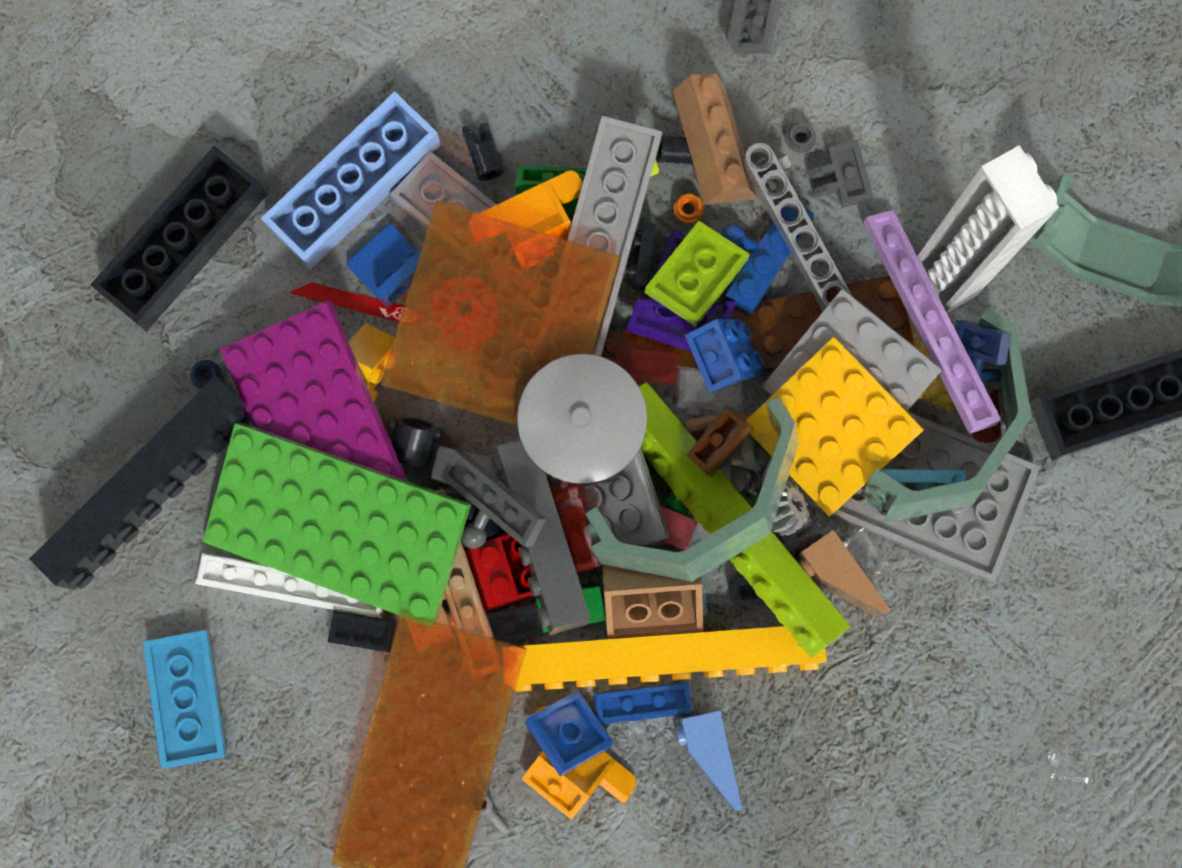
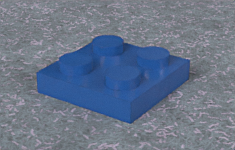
M579 690L531 715L524 722L559 776L566 774L608 750L614 744Z

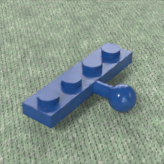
M784 207L781 209L780 214L785 221L792 222L796 220V213L792 208ZM805 209L812 221L815 213ZM774 222L760 243L747 237L744 229L736 223L726 225L721 232L723 237L752 253L725 297L727 301H736V306L750 314L754 312L791 254ZM803 234L796 236V244H798Z

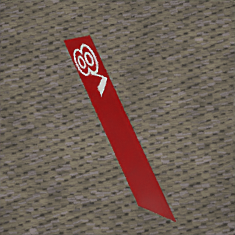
M314 282L289 292V294L323 303L331 301L334 306L413 327L417 326L424 314L423 311L396 304L386 308L378 299Z

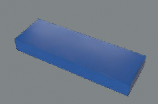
M689 681L594 693L596 715L601 724L693 714Z

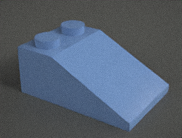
M714 710L679 718L680 725L674 726L678 745L685 746L687 753L727 803L735 811L742 810L721 712Z

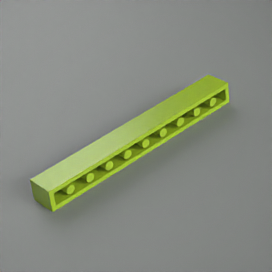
M647 382L639 386L647 412L646 432L641 445L643 455L670 486L676 497L689 509L695 520L711 535L750 511L752 507L720 469L711 477L686 456L697 441ZM772 531L770 535L730 558L736 570L744 576L754 588L756 594L763 599L776 615L778 621L786 627L798 645L805 650L811 659L836 641L851 627Z

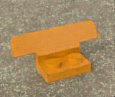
M567 171L473 216L469 221V227L476 245L505 233L522 271L564 252L571 222L562 205L580 196L583 181L575 171Z
M548 706L539 707L533 714L543 710ZM542 751L521 778L571 820L599 785L624 804L637 783L635 776L606 752H602L566 774L559 776Z

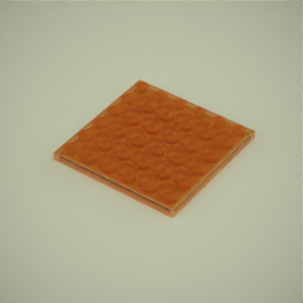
M436 201L381 385L518 426L517 414L521 396L529 381L540 369L550 362L565 356L576 354L591 355L620 256Z

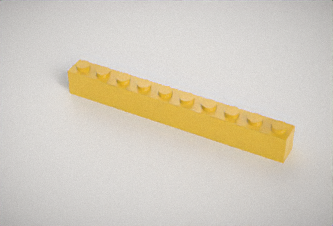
M785 626L502 647L505 686H512L513 692L532 691L531 684H544L545 690L563 689V682L576 681V687L596 686L595 680L608 679V685L628 684L627 677L639 676L640 683L659 681V675L672 674V680L691 679L692 672H704V678L723 677V670L733 669L736 670V676L755 674V668L767 667L768 673L787 672V665H799L800 671L818 670V663L827 662L826 649L811 659L805 650L798 645Z

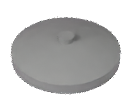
M576 354L550 362L532 377L520 399L517 424L524 449L538 467L559 480L577 484H589L603 481L616 475L633 460L644 440L647 412L644 398L638 385L623 368L603 357Z

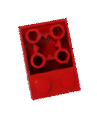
M509 534L485 541L481 547L468 548L466 551L485 611L532 596L528 584V578L532 577L529 566H523L519 555V547H522V545Z

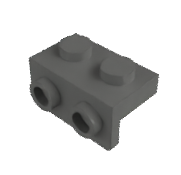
M732 0V16L730 24L726 27V39L737 54H771L781 0Z

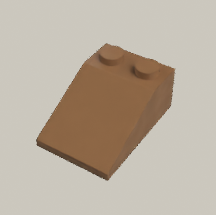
M834 530L794 557L813 582L824 590L874 617L891 611Z

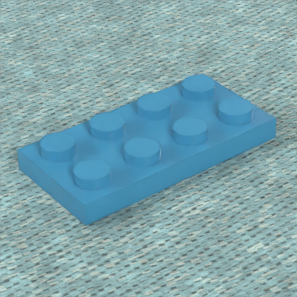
M209 630L143 641L161 769L228 757Z

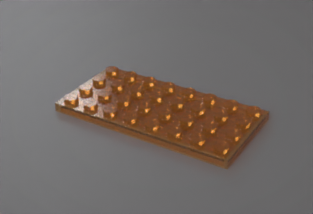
M401 613L332 859V865L342 868H466L527 648Z

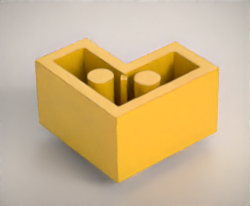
M365 323L348 342L372 399L375 401L378 394L374 390L375 386L381 381L385 369H392L398 358L399 353L395 352L399 339Z

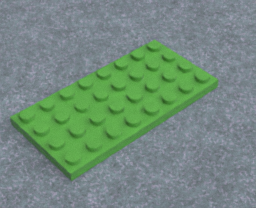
M238 422L234 424L203 542L433 627L436 625L471 504Z

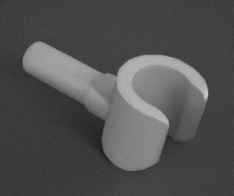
M481 794L486 800L487 806L484 810L480 811L474 803H471L473 811L477 814L485 815L505 835L509 828L492 809V800L488 796Z

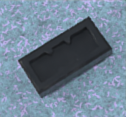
M333 611L328 642L392 653L397 622Z

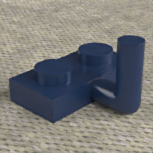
M956 320L955 330L968 356L972 357L971 362L981 381H1000L1002 378L1000 369H983L984 361L995 365H1006L1011 333L968 320Z

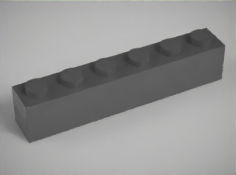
M521 440L498 445L495 457L491 458L495 475H501L504 485L546 518L533 547H519L521 562L523 566H529L532 576L528 578L531 594L533 597L538 596L541 608L537 609L542 628H548L549 635L587 625L591 617L545 471L538 467L529 457Z

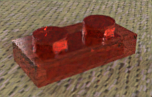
M616 348L615 363L623 368L635 382L676 385L679 353Z

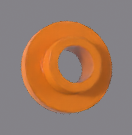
M683 194L674 203V215L682 223L693 224L701 219L704 212V204L695 194ZM690 205L694 208V212L687 214L683 211V207Z

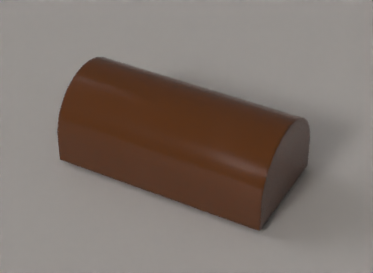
M727 406L686 456L707 475L713 477L754 427Z

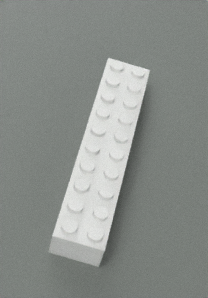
M1020 145L981 166L917 256L946 313L976 297L1059 208L1054 190L1048 184L1043 183L1037 173L1036 162L1030 154L1024 153Z

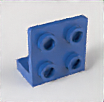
M392 224L385 227L346 264L386 308H389L432 268L429 258L421 250L417 251Z
M716 319L685 335L709 393H715L740 380L759 379L765 376L762 369L764 367L763 360L760 354L754 351L750 341L752 338L748 326L740 319Z

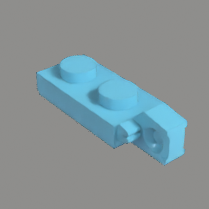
M880 470L902 485L903 483H915V489L933 488L934 483L943 486L966 480V470Z

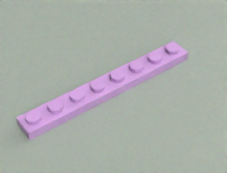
M894 210L866 217L863 225L932 361L942 368L939 375L968 433L996 426L1001 421V418Z

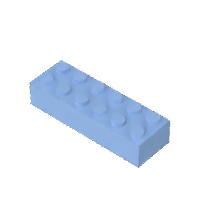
M394 91L261 219L267 228L311 270L373 211L430 151L433 153L441 145L438 133Z

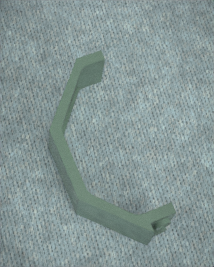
M1063 173L1056 182L1042 180L1044 184H1048L1054 190L1059 208L1028 241L1069 275L1150 304L1182 307L1181 244L1167 243L1093 216L1066 192L1074 184L1075 177Z
M987 308L978 324L1011 333L1006 365H997V369H1000L1002 372L999 386L1006 432L978 474L970 480L914 491L906 488L876 468L869 478L862 496L867 498L866 502L874 509L887 511L883 523L973 506L1032 418L1016 326Z
M778 396L766 404L771 425L778 434L779 440L757 502L750 511L681 552H672L625 544L618 541L598 508L595 507L585 513L591 522L585 527L596 543L590 548L599 562L604 565L693 582L770 535L799 445L795 421Z

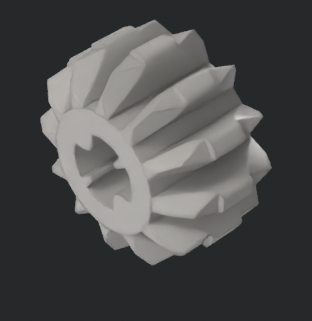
M788 480L771 530L773 533L777 532L780 536L791 535L802 530L803 527L807 526V519L810 517V513L806 508L808 503L803 498L804 494L799 492L796 484H792Z

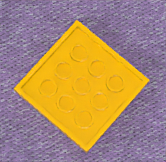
M835 336L746 420L754 427L750 434L773 457L779 436L771 425L766 403L778 396L795 421L799 441L789 475L829 517L868 482L876 468L881 470L924 431V428Z

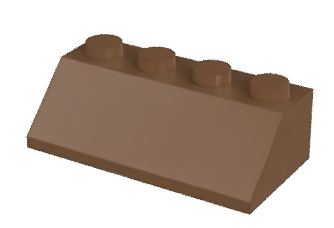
M716 73L690 75L673 90V95L704 204L755 200L758 196L743 165L745 151L726 85Z

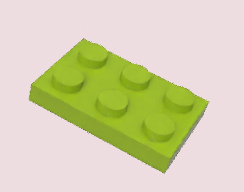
M698 221L645 287V293L696 327L748 261L750 254L704 223Z

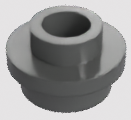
M796 123L788 129L786 143L792 151L805 153L815 145L816 133L810 125ZM797 135H803L806 141L803 143H799L796 141L795 137Z

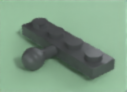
M453 450L441 477L479 509L474 522L464 527L461 537L464 545L469 548H479L485 543L487 538L485 526L490 518L522 546L533 547L546 518L463 450Z

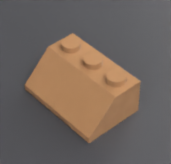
M609 565L602 566L608 639L703 632L701 577L690 582Z

